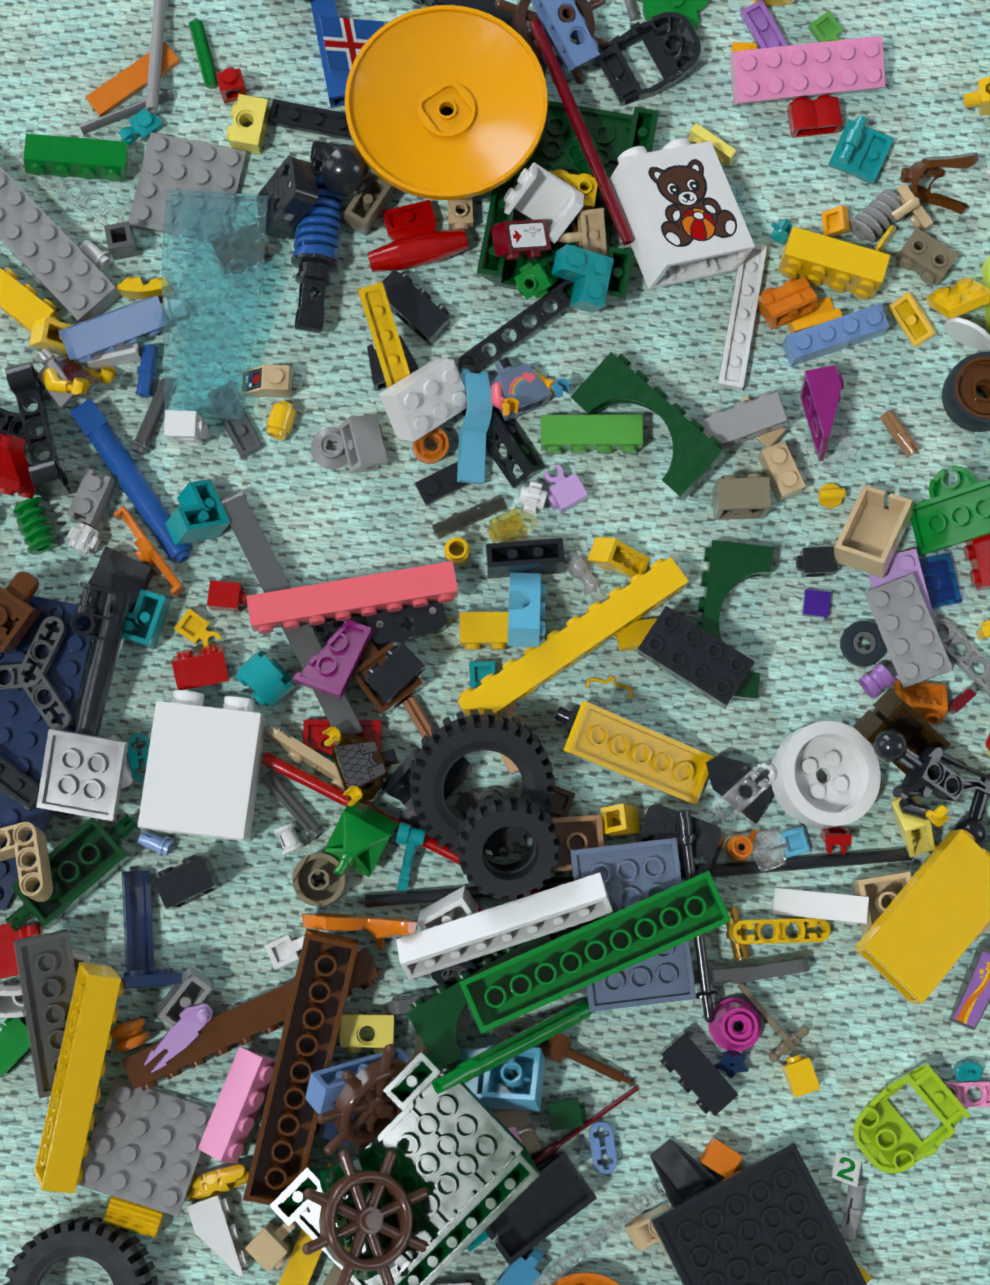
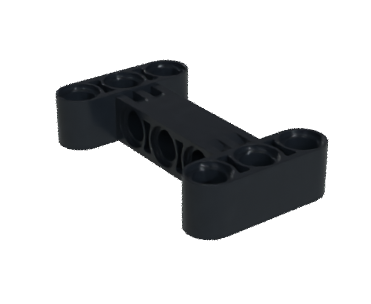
M32 362L6 367V378L11 391L17 399L32 464L28 465L32 483L45 500L68 495L71 493L70 488H67L66 485L68 479L60 467L44 400H47V394L44 393V385L37 378L38 372ZM33 403L38 404L35 411L27 412L29 405ZM36 428H44L41 435L33 436V431ZM41 452H50L47 459L38 460Z

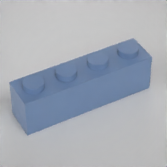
M151 296L58 330L69 360L78 359L79 362H84L94 358L93 353L101 350L102 354L116 350V344L124 342L125 345L137 342L139 341V335L145 333L147 336L162 332L160 327L168 325L158 296Z
M880 303L786 335L782 346L790 367L883 336L889 328V323Z

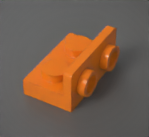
M895 680V683L892 685L893 692L904 700L928 724L943 723L948 711L946 684L920 682L903 689L900 680Z

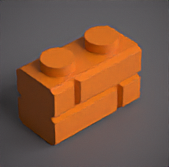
M805 277L797 280L792 278L787 280L781 287L764 290L758 298V310L762 317L765 318V322L770 330L816 311L818 299Z

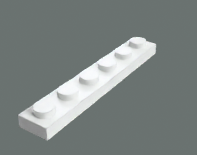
M754 244L753 250L737 268L717 385L719 387L742 390L744 387L767 250L765 245Z

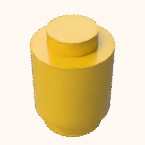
M279 401V403L273 404L265 426L267 428V435L279 440H285L286 436L290 435L297 411L293 409V404L286 401Z
M460 537L449 539L444 546L446 561H453L454 567L465 565L470 558V547L467 541Z

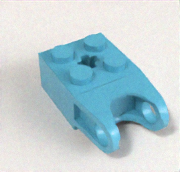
M488 1045L487 1048L460 1050L463 1056L454 1061V1063L458 1065L494 1045ZM533 1047L464 1084L489 1109L540 1111L546 1059L541 1048Z

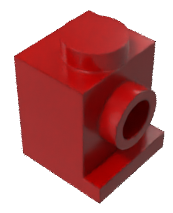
M226 68L222 72L216 73L224 104L237 101L239 94L247 95L240 68ZM239 89H240V91H241V92H236V93H232V94H227V92L235 91V90H239Z

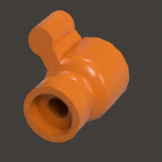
M752 830L747 837L744 835L730 837L725 844L727 856L734 861L747 859L753 850L752 842L761 837L760 831Z

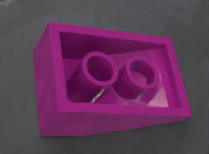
M835 365L806 370L800 393L802 407L819 462L824 461L837 404L841 401L840 392L841 389H844L843 377L837 373Z

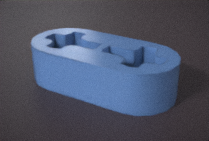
M604 1121L594 1122L589 1129L592 1161L598 1172L608 1174L614 1171L617 1166L613 1131L611 1126ZM599 1126H602L604 1131H608V1135L604 1136L605 1145L601 1146L599 1138L593 1136V1133L598 1131ZM602 1149H606L607 1157L612 1158V1162L608 1163V1168H603L602 1164L597 1163V1160L602 1158Z

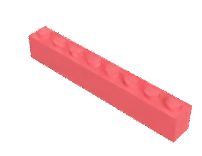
M453 561L249 595L246 596L253 632L258 631V634H268L273 632L274 628L284 627L285 630H291L300 627L299 624L310 622V625H320L325 623L327 619L335 618L336 621H344L350 619L351 615L372 616L377 614L379 610L387 609V612H396L402 610L403 606L413 605L414 608L427 606L428 602L432 601L448 603L452 602L455 597H458V588Z

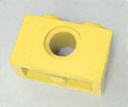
M238 95L237 103L232 105L231 116L233 123L232 126H228L226 139L230 142L231 148L261 155L270 113L268 99ZM246 122H252V123H253V124H252L251 126H249V127H243V126H242V125H243L244 123H246Z
M342 1014L340 1022V1047H346V1052L360 1053L362 1048H373V1053H380L384 1051L387 1044L395 1046V1015ZM371 1026L374 1029L375 1037L373 1040L366 1041L361 1037L362 1027Z

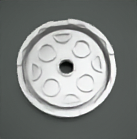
M821 721L797 729L780 743V747L771 763V785L778 803L791 818L794 817L804 823L805 826L811 828H833L858 820L872 807L880 788V765L873 747L856 729L840 722ZM819 769L828 774L825 783H820L816 778V773Z

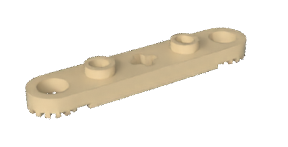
M270 725L264 733L270 741L289 752L287 755L297 763L303 761L331 779L333 786L344 791L337 768L333 762L294 737L288 736L284 731L280 732V728ZM377 793L372 800L366 802L373 804L379 794Z

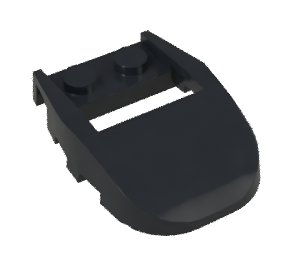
M664 12L652 16V20L641 24L637 22L631 25L627 32L613 38L610 41L611 46L601 52L595 60L612 88L620 106H624L656 96L690 73L698 62L701 53V43L690 21L685 16L676 12ZM640 41L644 43L663 78L659 83L641 89L621 52Z

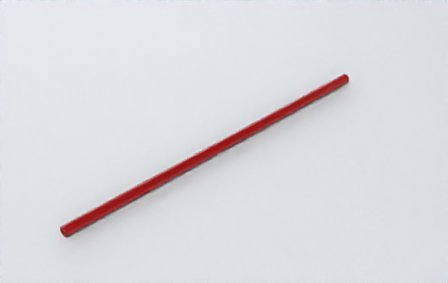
M268 752L262 759L261 764L345 807L352 800H348L346 795L343 796V790ZM364 801L361 802L364 805L374 809L375 811L399 823L395 831L396 833H398L400 822L405 823ZM425 833L423 847L460 865L458 855L449 850L448 844L443 848L437 844L436 838H431ZM536 889L531 890L532 895L540 892Z

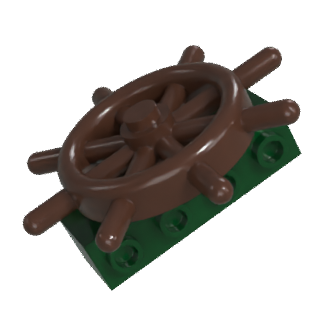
M341 1150L339 1152V1163L319 1171L321 1177L320 1187L323 1193L312 1188L304 1190L303 1195L307 1200L321 1206L319 1215L321 1236L304 1244L302 1252L305 1255H310L325 1247L331 1257L343 1266L337 1285H349L352 1275L356 1279L368 1280L380 1274L383 1285H395L390 1268L396 1266L394 1261L403 1253L405 1248L409 1246L424 1252L429 1245L428 1242L411 1235L413 1229L412 1205L427 1198L429 1190L426 1187H422L407 1194L402 1185L390 1176L397 1158L395 1150H389L386 1153L380 1171L362 1170L358 1158H351L348 1150ZM367 1182L375 1184L372 1193H370ZM385 1190L393 1202L378 1208ZM349 1191V1195H348L347 1199L344 1200L343 1197H344L345 1194ZM397 1213L396 1227L383 1222L384 1218ZM386 1236L392 1238V1240H391V1242L389 1243V1245H388ZM366 1240L367 1249L365 1253H362V1248Z

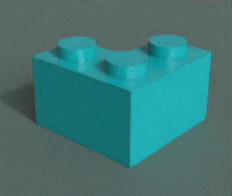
M569 244L556 251L552 275L574 282L570 307L590 313L604 308L613 258Z
M211 479L187 484L177 497L181 507L175 510L165 525L176 546L218 538L231 522Z
M141 589L133 613L128 612L121 640L154 650L171 602L165 596Z

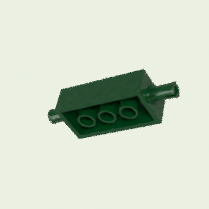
M126 814L111 829L107 828L97 818L91 817L48 854L53 883V893L48 900L37 902L21 892L19 880L11 886L12 890L23 901V905L5 919L8 924H12L10 927L17 932L33 916L44 927H53L132 858L121 845V840L138 827L136 821H133L134 819L129 814ZM40 882L34 886L33 892L39 889Z

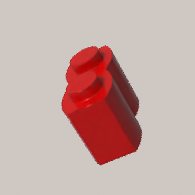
M821 95L815 100L798 97L788 105L787 116L791 138L840 132L843 124L838 97Z

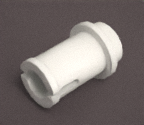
M90 239L85 240L81 244L79 249L98 269L105 270L109 267L112 261L109 253L101 251Z

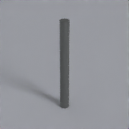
M171 89L159 93V104L174 99ZM146 99L80 124L82 133L86 134L137 114L146 107Z

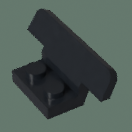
M414 749L384 782L382 789L386 794L396 798L407 808L398 819L420 829L422 826L419 823L418 815L414 811L409 784L411 760L415 761L414 752L416 749ZM465 756L457 760L446 775L444 782L445 800L472 772V764Z

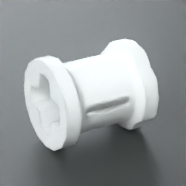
M295 822L273 831L274 835H278L283 848V855L304 847L295 831Z

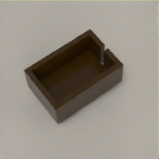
M890 688L873 705L876 709L873 712L869 709L853 726L872 745L879 732L886 729L897 730L906 738L907 748L916 755H921L928 747H940L944 752L951 745ZM899 761L892 762L905 775L907 774L909 768Z

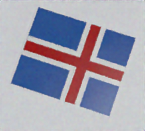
M319 16L329 70L350 72L359 51L368 39L385 25L384 21Z

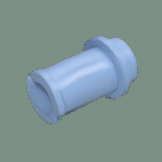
M145 829L138 839L139 846L158 852L159 856H168L174 843L168 836L163 838Z

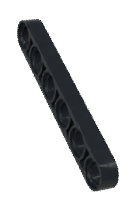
M569 280L562 282L464 353L457 362L459 372L461 373L462 361L470 358L475 361L476 367L469 373H479L569 308L571 298L564 296L563 289L567 285L574 286V282ZM546 300H554L557 304L556 311L553 313L545 312L542 307L543 303ZM527 314L534 315L537 319L536 325L532 328H527L522 323L523 317ZM506 329H512L516 333V339L511 343H507L502 339V333ZM485 344L494 345L496 348L495 355L485 357L481 352L482 347Z

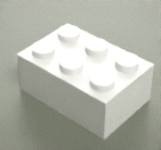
M435 358L379 393L396 436L400 440L416 441L467 408L466 389L453 359Z

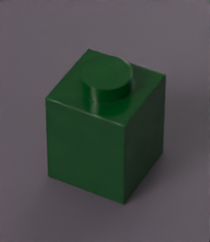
M578 1097L546 1102L551 1131L583 1126L582 1119H587L585 1103H579Z

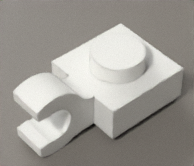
M288 934L265 945L275 970L299 959L298 951L302 949L304 936L293 941L291 935Z

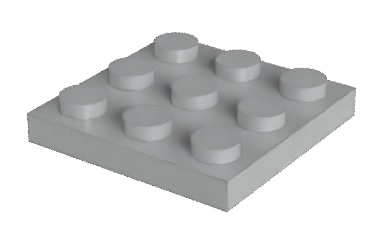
M49 729L36 807L115 821L128 742Z

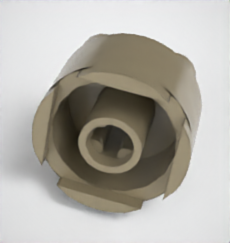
M315 853L299 861L292 875L293 887L299 899L311 906H329L343 896L347 888L348 876L347 872H345L343 877L333 872L339 863L336 858L324 853ZM324 873L326 884H320L317 887V880L314 878L316 875L321 876Z

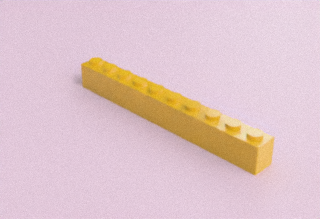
M671 557L665 561L663 558H660L650 566V571L644 575L640 572L629 580L630 584L623 589L619 586L608 594L609 599L603 603L600 601L593 603L587 608L588 613L582 617L576 615L566 622L567 627L560 632L556 629L544 638L546 641L539 645V647H528L523 652V657L517 661L514 658L509 660L502 666L503 670L496 675L490 673L480 681L482 685L474 690L470 687L459 695L460 699L457 701L458 707L463 711L465 717L471 715V709H478L479 714H484L485 709H492L494 715H498L499 711L503 712L510 706H513L685 589L689 582Z

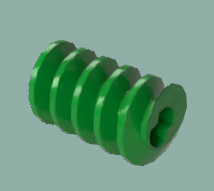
M42 497L26 499L17 504L13 511L14 516L18 518L17 524L21 527V535L25 536L24 543L29 545L27 548L28 553L31 555L42 554L58 546V544H52L57 535L48 534V532L54 529L53 525L44 524L50 520V517L48 515L41 516L47 510L46 506H37L43 501Z

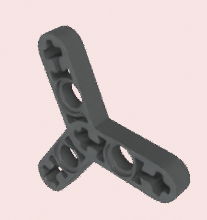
M51 616L42 622L22 664L0 666V672L7 670L11 674V681L6 685L0 684V690L24 688L47 725L51 729L65 730L71 726L73 716L46 674L67 633V625L61 618ZM58 622L57 627L60 628V631L58 633L54 632L50 637L51 640L55 641L54 644L41 640L43 636L49 638L51 630L48 626ZM40 645H46L49 649V654L45 659H39L36 656V649ZM31 659L43 664L42 668L36 666L33 672L37 676L36 679L27 682L28 677L25 675V672H31L35 666L30 664ZM42 690H49L52 695L51 701L46 705L41 704L38 699L39 693ZM54 707L58 714H65V717L62 719L64 724L54 723L56 715L53 711H48L47 713L46 709Z

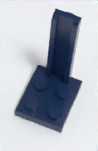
M150 871L121 872L126 972H123L124 977L121 978L124 984L123 989L182 984V973H173V968L154 969Z

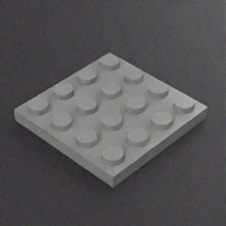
M151 132L128 220L131 227L207 243L228 235L247 152Z
M115 1078L90 1142L87 1156L84 1158L81 1166L83 1168L82 1181L77 1185L179 1218L202 1155V1151L198 1147L213 1110L151 1089L145 1091L141 1087L133 1089L131 1083Z

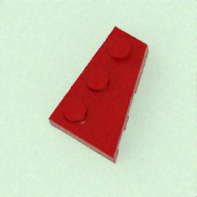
M303 719V744L315 751L332 756L333 746L336 745L325 746L324 741L330 737L322 733L331 727L329 721ZM358 720L363 732L355 736L367 738L369 741H376L381 752L382 721Z

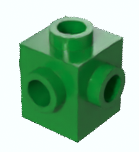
M546 258L535 265L530 261L519 268L521 273L514 277L518 292L524 295L526 300L533 296L536 299L541 298L550 292L548 287L558 281L557 277L552 275V268Z

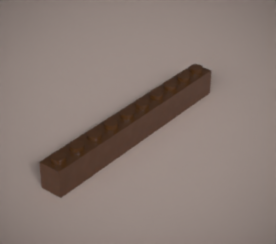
M368 947L357 951L347 997L353 995L351 990L360 985L364 990L377 984L376 978L380 977ZM294 981L211 1018L198 1031L199 1035L185 1049L168 1060L166 1066L152 1073L151 1070L168 1052L167 1049H164L144 1066L151 1049L155 1050L159 1043L121 1059L133 1089L141 1087L145 1091L158 1085L156 1079L166 1075L167 1080L182 1074L181 1068L190 1064L193 1069L206 1063L205 1057L215 1053L216 1057L232 1051L230 1045L236 1042H240L241 1046L256 1040L254 1034L264 1030L265 1035L280 1029L278 1023L285 1020Z

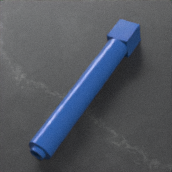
M89 398L71 410V415L96 449L171 562L178 561V563L186 561L191 556L192 545L187 543L175 546L165 525L171 517L170 513L94 401Z

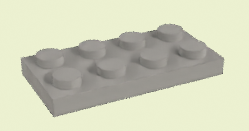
M913 573L864 593L903 689L953 670Z

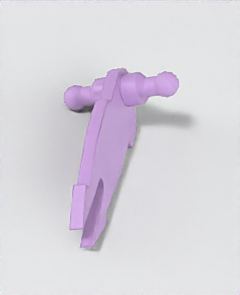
M205 1003L187 1006L179 1014L181 1018L168 1030L155 1050L151 1049L144 1066L161 1051L167 1049L168 1052L151 1070V1073L166 1066L168 1060L185 1049L199 1035L198 1031L212 1018V1008Z

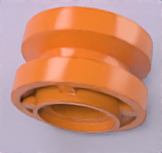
M438 427L412 443L414 456L424 464H435L441 461L449 447L446 433ZM424 441H435L437 449L434 451L427 450L424 447Z
M134 1018L114 1027L115 1030L110 1031L109 1034L112 1035V1039H117L118 1041L114 1046L116 1053L122 1050L123 1052L129 1051L145 1044V1040L152 1038L149 1031H143L142 1029L146 1025L144 1018L138 1020Z

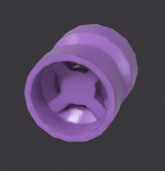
M878 663L872 668L870 674H864L858 679V682L868 696L875 699L881 694V690L892 686L895 680L891 673L882 664Z

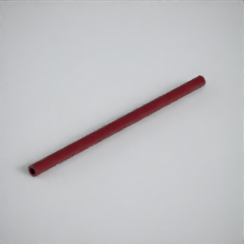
M535 19L529 23L531 31L623 245H629L635 241V238L540 19Z

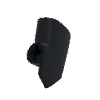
M721 754L708 760L706 766L712 789L752 822L758 823L773 793L771 776L751 768L752 766L731 757L728 758Z

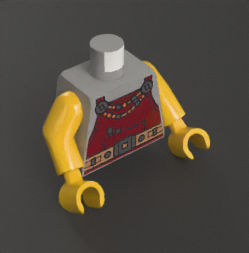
M47 347L36 355L38 361L44 366L37 373V378L60 407L83 398L98 382L97 380L103 384H109L115 378L116 369L114 367L103 366L101 373L96 369H85L75 359L69 360L67 353L55 357Z

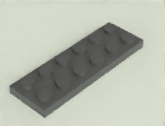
M68 929L13 941L39 1099L51 1095L76 980Z

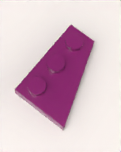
M347 620L327 641V645L308 661L309 664L301 672H297L292 678L293 681L324 694L342 699L371 638L372 628Z

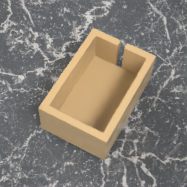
M864 484L834 547L835 562L884 578L912 517L913 500L890 493L889 510L885 509L886 491Z

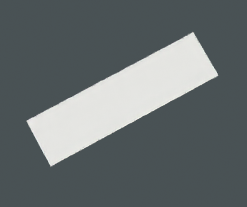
M775 888L773 914L867 924L869 897Z

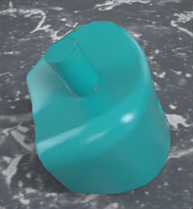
M782 219L777 224L775 222L771 224L774 228L770 235L771 239L780 244L786 243L793 226L788 219Z
M963 1059L954 1064V1073L958 1082L979 1081L983 1074V1068L973 1060Z

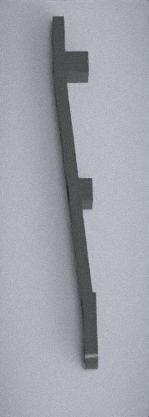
M808 957L757 966L709 969L710 982L730 981L731 984H738L810 971ZM698 970L693 971L694 984L700 983ZM586 987L571 994L587 993ZM434 994L387 1002L388 1014L407 1013L411 1011L410 1004L422 997L426 1002L434 997ZM468 1002L464 1005L459 1016L457 1032L472 1029Z

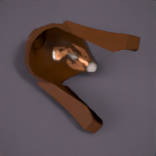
M977 152L953 156L922 158V161L915 162L910 168H902L901 183H908L913 195L919 198L921 202L940 206L962 215L968 210V205L938 193H931V184L937 178L944 176L945 171L941 167L967 169L975 165L979 160ZM934 177L928 189L918 185L920 178Z

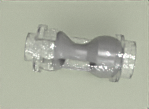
M577 550L567 556L564 568L572 577L579 579L584 586L583 593L588 605L597 601L601 603L608 599L606 594L610 590L608 587H605L603 582L595 580L591 574V565L587 560V555Z

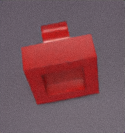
M837 826L821 829V838L825 843L827 854L831 855V849L834 845H840V853L845 855L847 851L846 845H852V834L848 827Z

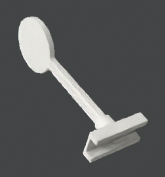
M962 318L946 320L944 330L952 339L969 348L990 352V335L986 330Z

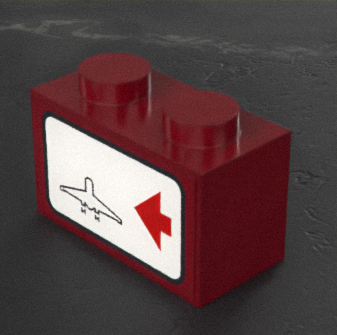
M546 219L504 221L491 227L496 258L506 257V261H513L527 255V259H536L542 257L543 252L551 249Z

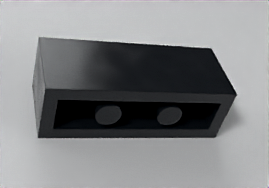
M394 269L382 281L391 312L430 346L451 325L448 310L440 304L438 306L431 301V296L424 289L420 288L418 290L406 273L402 272L400 274Z
M563 538L486 543L487 578L510 577V572L538 573L541 575L564 573Z
M682 1031L659 1052L663 1057L660 1060L662 1065L669 1073L675 1070L681 1077L677 1082L687 1093L694 1092L699 1098L695 1103L705 1114L710 1111L716 1116L739 1095L685 1032Z

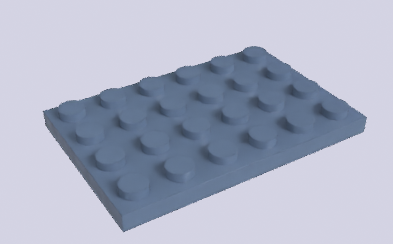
M676 838L570 850L573 881L600 873L608 892L613 913L682 883ZM606 916L579 924V928L584 927ZM689 941L586 986L589 1011L696 999Z

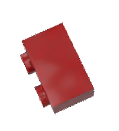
M217 644L206 645L202 647V651L192 652V649L176 652L177 655L173 656L171 660L178 690L226 682L231 677L225 647H218Z

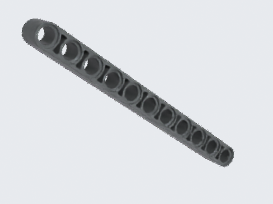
M238 489L221 497L220 500L231 522L230 526L264 593L290 589L291 587L242 490ZM309 623L299 624L300 627L291 630H285L282 627L302 669H304L309 664L308 661L322 650ZM313 689L331 727H336L341 733L351 735L363 732L345 694H343L342 699H338Z

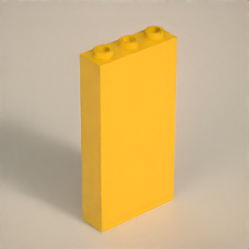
M962 829L950 831L854 947L911 1004L924 1003L990 921V852L981 848L974 842L975 838L969 832Z

